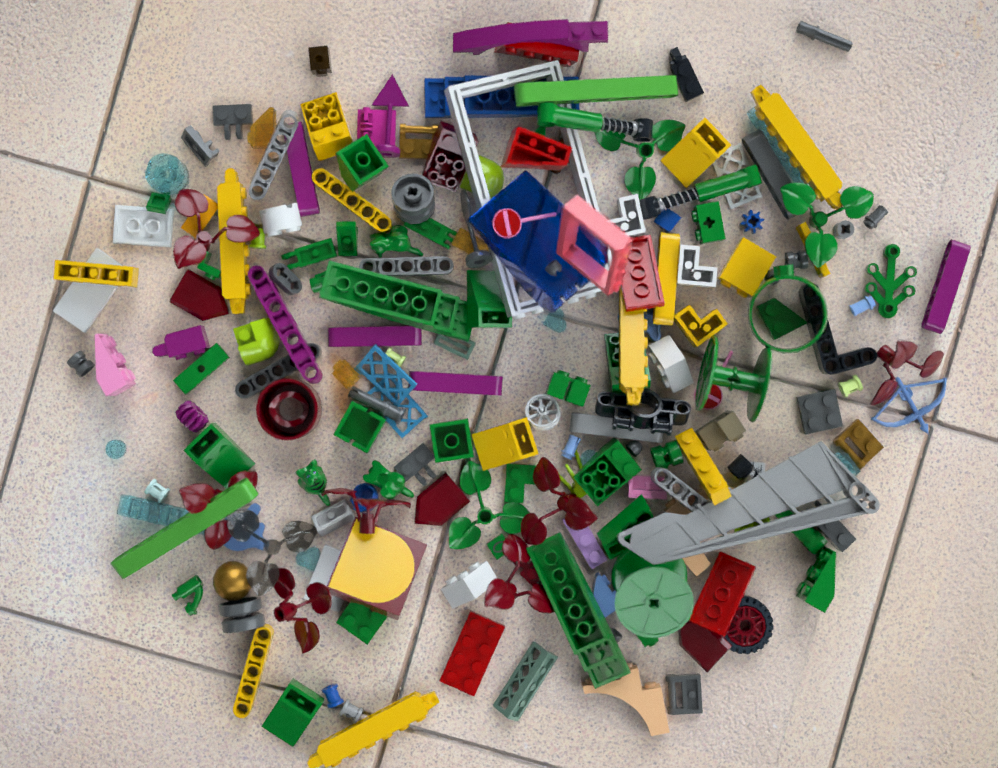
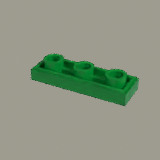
M216 343L173 381L187 395L226 362L230 356ZM202 365L205 367L204 372H201L199 369Z

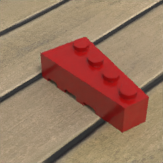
M522 42L495 47V53L537 59L547 63L558 60L559 65L570 67L578 62L579 57L578 49L555 43Z

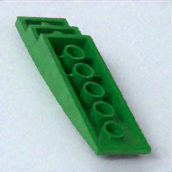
M333 261L328 262L319 298L408 326L469 341L472 328H467V301L460 300V297L443 293L442 290Z
M561 532L546 538L539 545H532L526 548L574 655L577 654L584 671L588 672L595 689L630 674L631 671Z

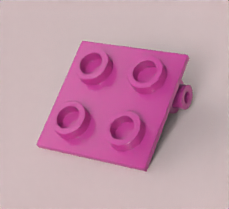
M369 107L358 109L357 140L367 134L375 146L385 144L387 110H370ZM392 110L390 145L395 146L396 110Z

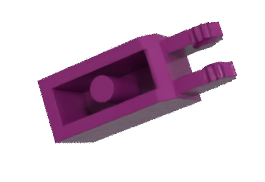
M199 325L166 334L164 338L165 343L154 346L152 353L157 357L169 356V358H175L176 360L187 358L186 354L193 352L194 355L203 354L205 349L210 348L205 327Z

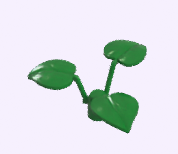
M676 120L658 121L653 125L652 137L655 140L651 143L644 142L639 145L623 140L626 137L624 133L619 134L618 132L612 133V131L606 132V130L595 133V136L601 147L608 151H617L621 143L636 148V154L642 160L639 167L628 169L624 176V183L630 193L633 195L638 194L639 200H642L651 193L656 182L654 169L652 167H643L646 158L651 157L654 153V144L657 143V147L661 151L669 152L681 141L686 125Z
M789 183L780 188L783 204L789 213L802 215L807 212L808 207L810 209L809 224L816 228L819 233L812 232L807 236L805 249L810 261L817 268L833 258L838 248L835 237L828 233L823 234L821 229L827 223L828 217L845 210L848 218H861L868 213L874 201V194L871 191L860 186H850L840 196V202L843 207L826 214L822 211L814 212L811 203L816 199V194L809 185Z
M468 461L463 467L460 475V486L468 495L477 492L481 508L477 512L478 520L471 522L467 517H458L452 521L449 527V547L451 549H464L477 543L481 536V530L475 524L487 525L499 516H501L500 526L505 532L510 534L520 533L522 519L530 513L525 506L515 502L504 504L503 513L493 514L489 507H484L480 491H485L489 488L491 475L488 470L483 471L482 466L473 461Z

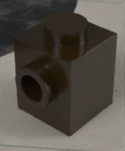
M328 46L308 47L312 74L317 77H324L328 73H332Z

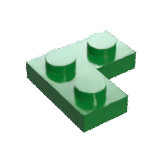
M507 464L504 502L524 503L525 484L535 485L533 473L537 465Z

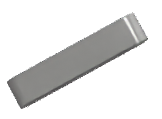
M286 110L282 113L250 182L248 192L250 197L255 200H261L265 197L297 129L299 118L293 110ZM287 117H292L295 120V122L293 124H287L285 123L284 119ZM282 134L287 139L281 142L277 140L276 136ZM276 152L279 156L273 159L268 154ZM262 169H268L271 173L269 175H263L260 171ZM260 186L263 190L256 192L253 190V187Z
M445 256L366 258L359 264V268L363 269L366 263H372V272L387 276L448 275L454 269L453 261ZM428 261L431 263L429 271L421 270L423 262ZM448 261L451 265L449 270H441V262ZM404 262L412 264L410 271L404 272L401 267ZM384 263H392L393 268L390 272L383 271Z
M574 412L571 414L570 432L662 443L663 433L655 432V434H651V428L638 429L633 427L632 432L622 428L614 430L612 429V418Z
M661 467L652 470L651 480L653 483L691 512L698 509L695 504L699 503L701 506L709 503L708 500L669 470ZM663 471L665 474V478L663 481L659 482L657 480V474ZM678 483L680 490L678 493H673L672 487ZM690 495L695 496V502L692 505H689L687 502Z

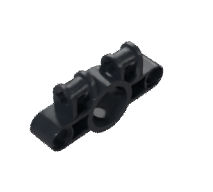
M645 388L643 393H641L640 403L652 407L654 410L652 414H640L633 410L632 405L627 404L626 394L601 392L597 396L595 405L597 415L612 418V429L614 430L622 428L632 432L633 427L638 429L651 428V434H655V432L666 433L667 436H671L673 425H685L691 412V405L688 402L660 398L657 393Z

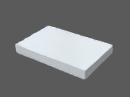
M115 205L113 243L172 248L174 209H168L166 214L147 211L146 207Z
M326 544L324 545L309 585L314 582H320L327 586L341 550ZM305 593L304 599L309 600L307 594ZM331 595L332 604L330 609L340 612L344 600Z

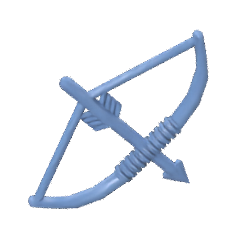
M897 377L895 380L900 388L878 413L871 417V420L885 427H899L917 419L921 425L920 429L929 435L928 424H925L922 416L931 412L940 404L945 396L947 379L944 377L940 380L903 385L901 379ZM943 382L942 390L937 399L930 405L917 410L911 399L913 392L910 387ZM898 394L901 400L908 402L913 411V414L911 413L904 417V419L896 422H882L877 419Z

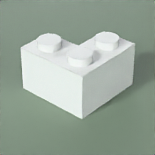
M638 194L618 198L617 206L620 218L609 221L629 237L644 234L646 230Z
M679 246L677 285L702 288L716 287L717 268L698 266L700 246Z
M670 335L649 345L651 350L649 357L653 364H658L657 369L661 376H664L661 380L666 388L670 387L672 392L675 393L694 383L686 359Z
M487 561L481 564L476 562L468 567L470 571H464L457 578L453 576L445 581L447 585L441 588V591L452 609L479 597L486 591L489 583L497 578Z

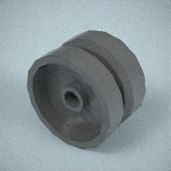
M407 174L400 177L394 183L391 190L394 211L399 219L409 224H420L427 221L433 215L435 210L434 188L426 177L419 174Z
M246 597L238 601H227L218 605L220 615L228 617L221 622L223 633L243 632L265 625L264 614L256 612L262 608L261 597Z

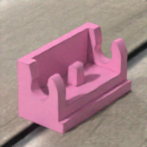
M635 475L627 482V497L638 498L642 494L644 498L667 500V493L653 483L651 476ZM657 477V480L661 482L665 477Z

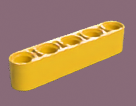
M318 168L313 172L312 180L320 189L378 232L386 234L391 231L392 221L386 214L355 191L352 192L347 185L325 169ZM319 174L326 175V180L323 183L317 182ZM336 185L342 187V191L339 194L332 193V189ZM350 197L357 198V203L354 206L348 205ZM366 208L373 210V214L370 217L363 216V211ZM382 219L388 221V226L385 229L378 227V223Z
M660 232L657 267L665 306L653 308V324L673 326L680 234Z
M269 624L257 628L252 639L233 706V713L238 718L247 717L255 703L274 636V629ZM260 630H266L269 634L268 638L261 637ZM255 648H260L263 651V656H257L254 652ZM249 667L257 668L258 674H251ZM244 686H251L253 692L247 693L244 689ZM239 704H245L248 710H240Z

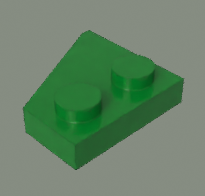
M771 298L756 306L773 340L807 324L803 318L776 298Z

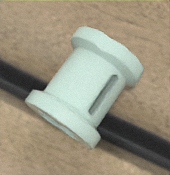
M153 479L144 493H149L158 500V503H162L169 494L170 489L164 488L157 483L156 479Z

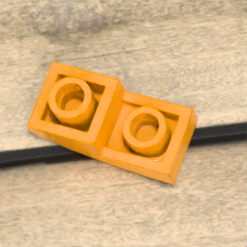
M205 194L203 195L207 198L208 210L204 213H199L202 231L218 209V203ZM196 214L193 217H187L181 226V229L196 238L198 232Z

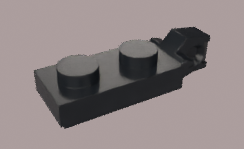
M678 47L671 49L669 52L672 61L669 62L670 70L677 77V85L685 102L703 95L704 91L686 55H681Z

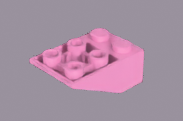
M97 333L95 334L96 380L106 396H117L136 385L134 381L136 378L134 373L130 369L128 370L124 364L126 360L122 353H118L115 346L117 344L113 337Z

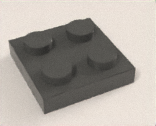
M835 389L796 397L804 434L843 426Z

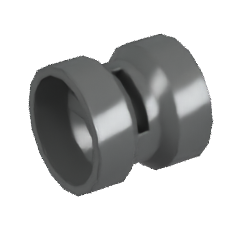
M800 250L797 253L785 252V265L793 264L794 270L795 268L807 269L808 255L806 250Z
M78 351L67 361V364L76 370V374L79 377L85 376L95 366L91 360L85 358L86 355L83 351Z

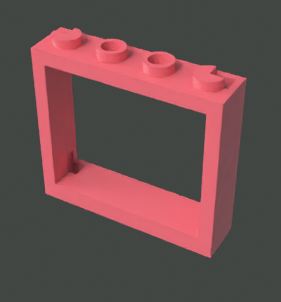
M577 195L563 206L556 253L607 296L614 291L617 292L623 284L622 280L626 274L625 268L628 264V255L631 252L632 239ZM579 224L613 251L609 271L576 245Z

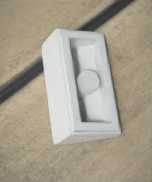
M346 499L311 516L317 532L322 537L354 521L355 518Z

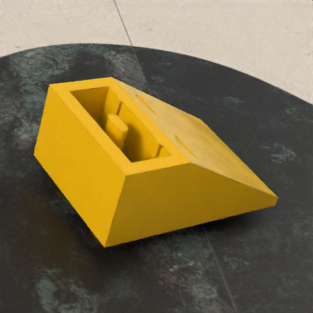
M337 92L300 104L311 143L319 161L336 156L338 151L353 143Z
M704 117L660 161L687 188L731 144Z
M527 417L471 434L483 471L539 454Z

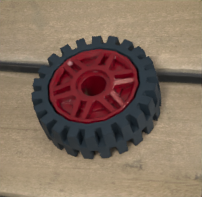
M743 596L725 636V639L732 645L731 651L739 654L758 652L757 650L763 649L764 645L768 644V639L772 637V630L774 629L772 624L773 618L767 607L759 600ZM744 620L748 621V626L745 629H740V623Z

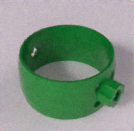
M793 264L773 266L774 278L764 282L755 291L748 307L749 326L755 338L765 347L782 354L798 353L812 346L824 332L828 319L826 300L816 285L803 277L794 275ZM791 279L808 285L817 294L822 306V321L817 333L811 340L799 347L785 349L772 346L759 336L753 325L752 308L757 295L767 285L778 280Z

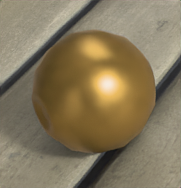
M228 561L216 569L213 576V587L216 593L228 601L242 599L250 592L253 585L251 571L238 561Z

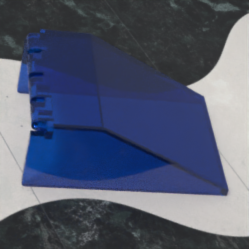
M525 170L468 218V222L525 292L545 311L548 310L550 313H554L564 304L561 298L568 301L578 292L575 285L581 289L589 280L556 253L564 204ZM502 209L516 211L521 219L553 212L557 213L553 217L522 222L519 233L511 238L500 237L493 228V218ZM579 224L576 245L605 268V265L608 263V247ZM554 259L562 266L561 273L558 270L556 271L557 276H551L544 270Z

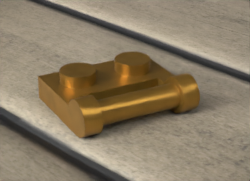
M400 123L399 159L427 160L438 125L407 126L405 123ZM406 133L432 134V139H406Z
M856 419L833 440V443L839 446L855 463L854 466L858 470L862 469L867 462L884 448L859 419ZM847 437L864 455L861 459L844 441Z

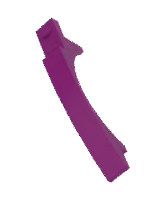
M568 19L501 24L453 33V53L480 55L494 47L522 42L555 43L573 47L582 52H589V43H608V21L569 22Z

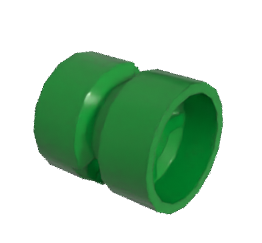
M676 440L665 443L664 447L658 445L650 448L656 468L668 469L669 465L674 467L684 463Z

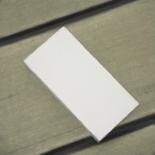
M98 248L95 249L86 262L123 266ZM72 282L53 311L86 333L118 286Z

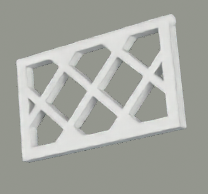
M741 143L728 148L721 155V157L726 159L722 169L717 166L716 161L712 163L717 177L723 176V173H731L725 170L729 160L739 164L737 171L742 166H750ZM739 149L742 156L741 161L730 157L734 150ZM754 186L757 195L754 196L747 195V189H744L743 193L740 191L733 192L741 195L740 201L735 204L731 200L730 193L725 194L730 209L757 198H762L759 186Z

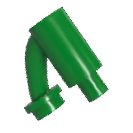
M198 575L193 576L176 588L177 591L172 594L173 599L177 601L181 597L185 599L195 592L193 602H188L184 607L190 616L197 614L196 609L203 596V582Z

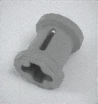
M841 221L833 227V235L837 239L848 238L854 233V225L850 221ZM841 227H845V228H846V229L844 230L845 233H843V234L841 233V231H842V228H841Z
M347 699L339 715L350 718L356 724L364 709L356 707Z

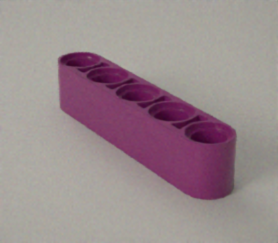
M300 121L287 148V155L299 213L301 217L320 214L315 183L312 180L313 173L302 121Z
M952 239L948 242L921 328L938 334L943 333L970 253V245Z
M412 326L328 328V347H368L375 344L377 346L422 345V329Z
M409 371V376L417 383L413 391L502 396L503 376Z

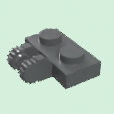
M252 104L213 106V125L224 126L225 139H231L230 125H236L237 139H242V125L253 124Z
M424 443L394 466L395 470L404 477L405 482L415 475L423 486L427 485L425 478L418 472L423 467L433 479L436 477V474L428 466V463L434 459V455Z

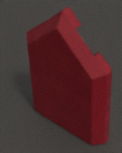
M189 269L185 272L170 298V303L201 321L229 314L225 299L222 296V288Z
M446 472L417 496L414 524L442 526L470 502Z
M689 621L678 630L679 645L707 673L732 647L724 637Z

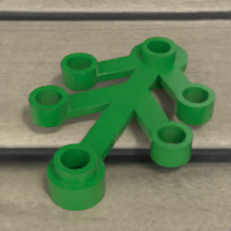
M896 244L887 245L883 249V255L887 259L886 279L879 272L877 264L871 263L866 266V272L872 275L885 291V297L883 298L877 291V285L874 282L867 283L864 286L865 292L870 294L879 304L878 312L883 318L894 317L898 311L897 306L916 292L914 286L908 285L902 289V293L893 299V291L907 279L915 277L917 274V269L914 266H909L894 280L896 258L900 255V248ZM891 248L895 249V255L890 253ZM870 266L875 267V272L872 273L870 271ZM908 269L913 270V274L911 276L908 274ZM869 285L874 287L872 292L868 290ZM907 288L912 290L910 295L906 293ZM887 305L891 307L890 312H887L885 309Z

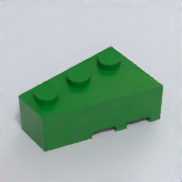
M642 494L597 532L610 560L619 556L627 549L617 541V535L620 532L654 517ZM631 534L624 537V540L629 544Z

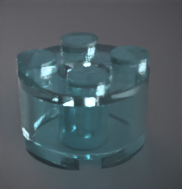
M162 153L155 155L149 160L145 177L153 189L162 194L175 195L179 193V190L185 189L188 185L189 171L186 165L177 157ZM167 171L170 172L168 178L165 177Z

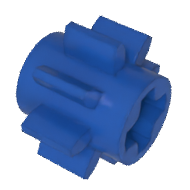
M749 210V216L745 214L741 216L744 221L739 225H744V232L751 230V233L755 234V228L758 230L763 229L760 224L765 219L760 218V212L753 214V211ZM750 219L755 220L756 224H749L748 221Z

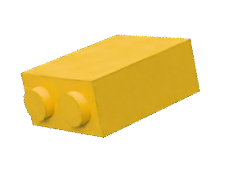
M743 237L737 243L717 279L721 280L720 284L724 287L736 289V293L741 297L747 298L748 296L750 298L760 286L776 256Z

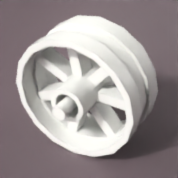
M547 394L533 396L525 407V415L529 424L534 429L540 431L554 428L561 417L556 399ZM542 400H547L550 402L545 406L543 405ZM539 401L540 406L538 408L533 406L534 403ZM553 404L557 408V410H548ZM530 409L537 411V413L529 416ZM556 415L553 421L548 416ZM540 417L538 424L534 423L532 419ZM545 419L549 422L548 424L541 425Z

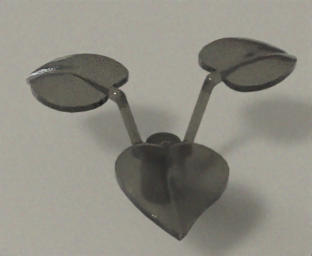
M240 509L227 516V528L235 540L246 542L252 535L264 543L263 550L267 553L264 563L255 561L248 567L246 572L247 581L257 596H262L269 592L278 581V566L273 563L268 564V561L272 555L280 551L281 545L286 542L287 548L290 551L300 553L309 548L317 534L316 527L310 523L291 521L282 529L284 539L281 541L276 539L266 540L254 533L259 528V518L253 511Z

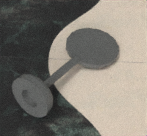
M463 189L460 194L461 207L474 252L470 253L465 261L467 267L479 268L489 264L493 258L488 250L478 249L471 223L470 201L466 190Z

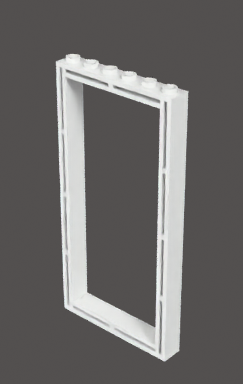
M558 60L449 86L444 90L488 250L492 254V264L507 317L513 316L514 320L526 317V312L532 311V315L544 312L543 308L550 306V309L561 307V302L567 301L568 304L579 302V297L585 296L586 299L596 297V292L601 290L593 283H588L519 303L502 239L493 228L495 214L463 98L545 78L547 82L564 81ZM557 104L558 107L571 109L570 104ZM560 127L565 145L572 147L569 161L578 196L600 213L578 131L576 129ZM589 232L596 261L609 271L612 257L610 248Z

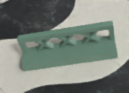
M533 641L493 706L507 719L518 722L558 656L545 650L537 642ZM535 649H538L541 654L536 660H533L532 654ZM529 665V673L527 676H523V668ZM519 682V689L513 693V684ZM505 698H508L509 704L504 709L500 705Z

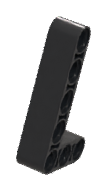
M805 284L799 289V298L810 338L812 339L817 333L816 326L818 324L821 325L822 306L814 291L811 298L806 295L805 291L809 286ZM812 306H816L818 309L816 316L811 314L810 309ZM828 319L824 332L813 344L819 370L825 375H834L867 366L877 360V352L871 347L837 354ZM822 343H826L828 345V351L826 353H823L821 351ZM865 351L869 352L870 358L868 361H865L863 359V353ZM846 356L851 358L850 366H846L844 363ZM828 361H831L833 364V369L831 371H828L826 369V363Z

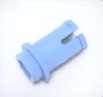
M864 296L863 300L849 305L852 314L857 316L868 309L872 310L876 304L872 296Z
M570 434L564 450H561V456L572 460L576 456L574 453L581 439Z

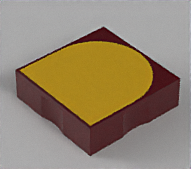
M355 517L327 588L330 591V595L351 603L364 605L374 612L398 620L427 544L376 524L375 534L359 533L360 522H357V517Z

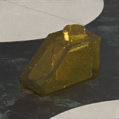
M269 107L250 126V132L247 133V141L253 149H266L277 126V114L274 107Z
M460 227L451 246L469 255L474 252L471 237L468 231ZM475 236L478 249L488 250L487 243Z
M347 359L339 360L333 366L334 371L332 375L346 389H351L363 376Z

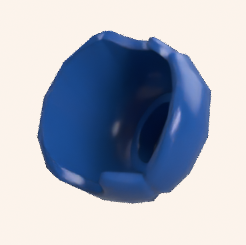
M362 483L353 489L356 491V498L379 499L378 492L372 484ZM351 497L350 502L354 506L353 498ZM358 503L360 512L365 513L366 507Z

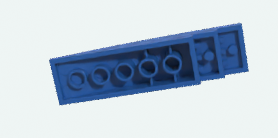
M465 75L464 77L425 78V118H452L444 90L449 86L490 76ZM563 76L564 81L579 80V77ZM545 78L532 82H547V79ZM514 86L463 98L468 118L537 117L538 106H516ZM579 103L570 104L571 109L579 110Z

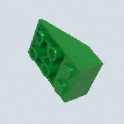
M467 270V328H512V317H507L495 271Z
M619 333L604 334L611 392L626 394V392H622L619 389ZM647 366V368H644V375H648V386L644 388L650 390L651 378L649 367Z
M216 422L211 423L183 450L199 467L226 489L233 475L241 471H249L256 464Z
M613 437L590 458L573 478L598 507L642 469L622 444Z
M824 546L823 549L817 552L815 557L817 560L814 565L808 568L805 581L801 582L797 587L796 592L798 593L796 596L825 613L835 596L836 552Z
M293 678L261 727L294 747L323 704L325 698Z

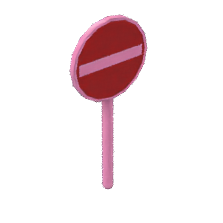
M502 209L493 218V228L500 237L511 238L519 233L522 222L553 217L557 213L553 212L521 219L516 211Z
M733 351L729 352L722 367L727 366ZM712 384L703 409L710 410L719 406L723 398L720 386Z

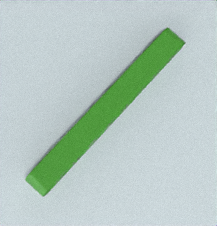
M675 75L519 83L514 85L516 106H538L539 103L544 102L574 104L673 98L678 96L677 77Z
M244 478L211 498V503H207V507L202 512L194 514L189 512L125 551L110 564L120 577L124 579L256 498L259 493L248 478Z

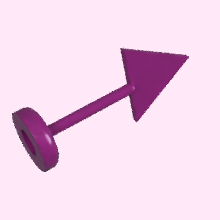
M392 74L372 103V106H388L385 144L375 146L382 157L385 158L400 156V149L397 146L390 145L392 107H409Z

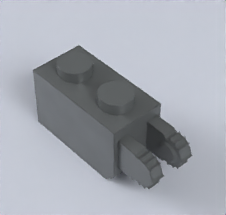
M817 500L814 502L815 507L822 505ZM840 521L815 526L841 552L845 551L856 540Z

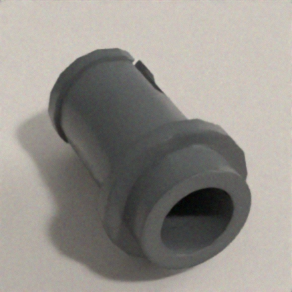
M879 205L869 216L865 217L863 221L865 226L869 229L876 228L881 219L888 214L887 209Z

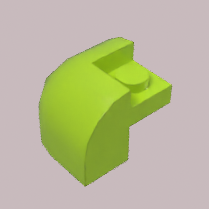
M478 155L491 203L496 205L504 184L503 170L493 160ZM466 171L460 188L473 193Z
M269 317L233 329L239 346V353L247 366L268 360L278 350L280 338Z

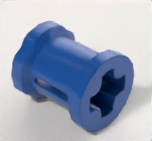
M337 683L321 689L327 698L328 708L336 707L344 702L338 693Z

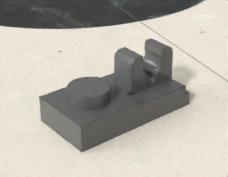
M191 125L184 129L181 139L202 164L207 167L211 159L218 155L219 149L210 150L209 147H211L213 142L209 140L204 143L200 133L194 130Z

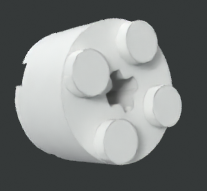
M292 203V206L291 204L259 211L264 234L267 233L268 237L282 234L281 230L286 229V233L301 230L302 222L297 203Z

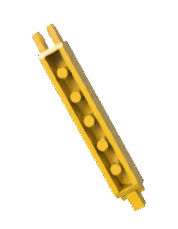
M762 85L757 86L750 93L756 103L755 114L758 119L765 122L768 133L772 137L775 136L778 141V147L790 157L789 162L794 168L799 170L802 181L812 187L816 194V199L821 202L825 200L830 208L834 210L841 208L843 205L840 202L841 194L839 190L842 188L840 178L781 95L778 93L770 94Z
M233 168L225 171V183H220L217 187L219 231L223 227H227V220L231 216L244 215L248 217L247 206L244 207V199H247V190L239 182V175ZM227 231L219 236L222 296L229 300L232 314H245L246 299H249V295L252 294L251 283H248L250 264H247L250 248L249 245H246V242L234 243L226 238Z
M620 286L619 389L622 392H626L628 405H639L641 393H643L644 387L648 386V375H644V368L648 366V356H644V349H647L648 339L644 337V330H647V319H644V312H647V309L626 312Z
M414 691L357 721L356 724L353 723L321 740L317 752L310 755L307 761L309 768H318L322 765L325 768L330 765L335 767L342 762V759L356 756L359 750L373 747L376 741L390 738L393 732L397 730L401 732L407 729L410 723L414 721L418 723L424 720L429 710L439 703L435 691L421 695L420 692Z

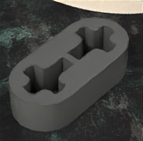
M277 263L270 267V278L286 294L294 295L301 291L302 282L286 265ZM278 269L281 270L280 276H277ZM292 282L294 283V286H293L294 289H291V288H290V287H291V284H290V283H292Z

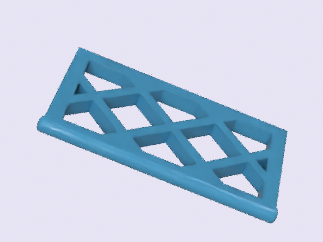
M376 344L361 362L356 365V368L397 407L400 406L402 401L417 385ZM375 351L382 357V361L373 360V353ZM364 364H370L371 374H368L362 368ZM374 364H383L384 374H375ZM387 364L393 367L397 374H388ZM376 378H384L385 387H382L376 381ZM389 378H397L398 388H390ZM402 378L411 385L409 388H403ZM390 392H399L400 399L397 401Z
M384 378L379 382L382 387L385 385ZM390 378L396 385V388H398V381L395 378ZM374 386L367 393L371 395L373 392L381 391L376 386ZM381 392V400L384 401V394ZM391 392L395 393V399L398 401L399 392ZM410 395L406 397L409 400V405L400 404L399 406L409 408L408 419L401 420V422H408L407 429L403 433L396 426L394 420L385 416L387 422L401 438L428 417ZM411 408H416L422 414L418 420L411 419Z

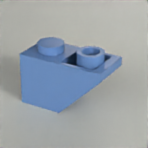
M597 572L594 578L592 593L606 618L615 611V596L617 592L616 590L612 592L608 587L611 583L605 574L601 576Z

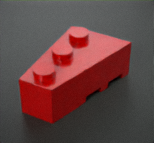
M517 126L511 132L500 168L561 170L567 166L572 147Z

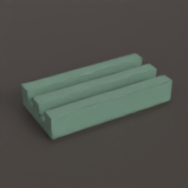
M438 334L433 344L468 360L476 343L471 340L468 342L464 341L471 344L470 348ZM443 339L468 352L465 355L440 343L439 340Z

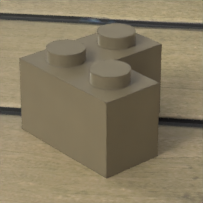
M727 410L695 432L707 450H714L715 452L724 446L723 443L725 441L736 442L743 437L742 433L746 429L735 412Z

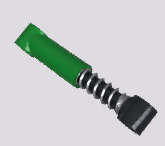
M544 102L538 104L537 125L541 127L557 126L595 133L606 130V132L612 131V133L629 134L637 142L652 141L653 120L639 118L627 122L625 119L621 121L619 118L616 120L613 117L609 119L607 116L603 118L601 113L558 107L555 103Z
M752 165L730 174L696 183L694 188L684 189L683 192L678 191L677 194L671 193L670 196L665 195L664 198L651 196L639 200L643 220L659 216L667 208L671 207L673 209L674 206L679 207L683 203L686 205L687 202L692 203L696 199L700 203L741 189L760 185L762 180L757 165Z
M742 454L727 467L740 481L744 480L747 482L758 476L753 471L754 466ZM787 510L775 514V516L779 519L793 513ZM813 527L792 532L813 555L828 543L825 537Z

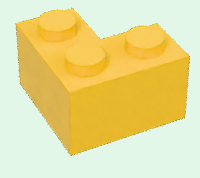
M687 305L674 315V322L694 348L700 346L712 335L728 325L718 309L712 310L700 319L693 308Z

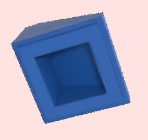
M667 208L653 222L666 233H669L681 217Z

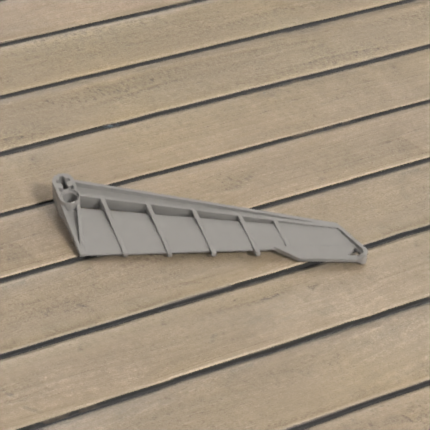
M820 441L797 455L788 457L786 461L766 472H758V476L732 490L729 487L731 497L715 506L712 502L704 506L697 503L695 505L698 509L687 515L664 512L620 532L617 535V541L651 564L656 565L868 513L873 514L878 511L880 503L870 490ZM854 485L858 489L856 495L852 494V487ZM843 491L846 498L834 501L829 495ZM820 498H824L828 502L827 504L798 512L795 508ZM787 510L793 513L766 523L761 521V519ZM753 522H756L758 524L756 526L746 528L734 533H726L727 531L739 528L741 526ZM631 534L630 544L624 540V537ZM719 534H722V535H723V536H721V537L714 538V539H711V540H708V541H705V542H701V543H700V541L705 540V539H708V538H710V537H713V536H716V535H719Z

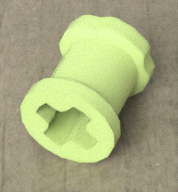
M391 347L385 353L399 367H401L406 359V356L397 354Z
M853 375L851 379L845 382H838L839 390L844 398L857 390H863L862 383L857 375Z

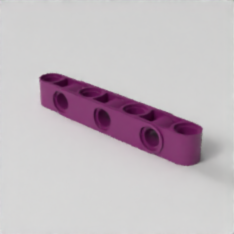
M252 266L248 271V277L292 361L306 381L311 384L319 383L323 378V373L278 288L261 266ZM262 273V277L255 280L256 275ZM280 305V309L277 312H273L274 306ZM294 337H298L297 343L291 345V339ZM316 370V375L313 378H309V372Z

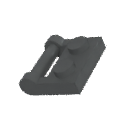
M700 673L666 675L669 695L668 714L703 713ZM675 682H681L682 707H677Z

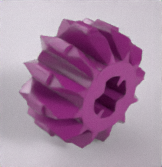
M189 400L181 404L175 411L180 423L195 433L202 430L209 422L204 411Z

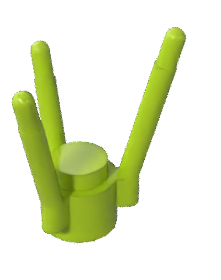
M576 449L574 454L576 455L575 458L579 469H581L583 465ZM565 464V468L574 482L571 486L559 474L560 481L571 493L576 494L578 498L587 495L573 478L575 474L569 465Z

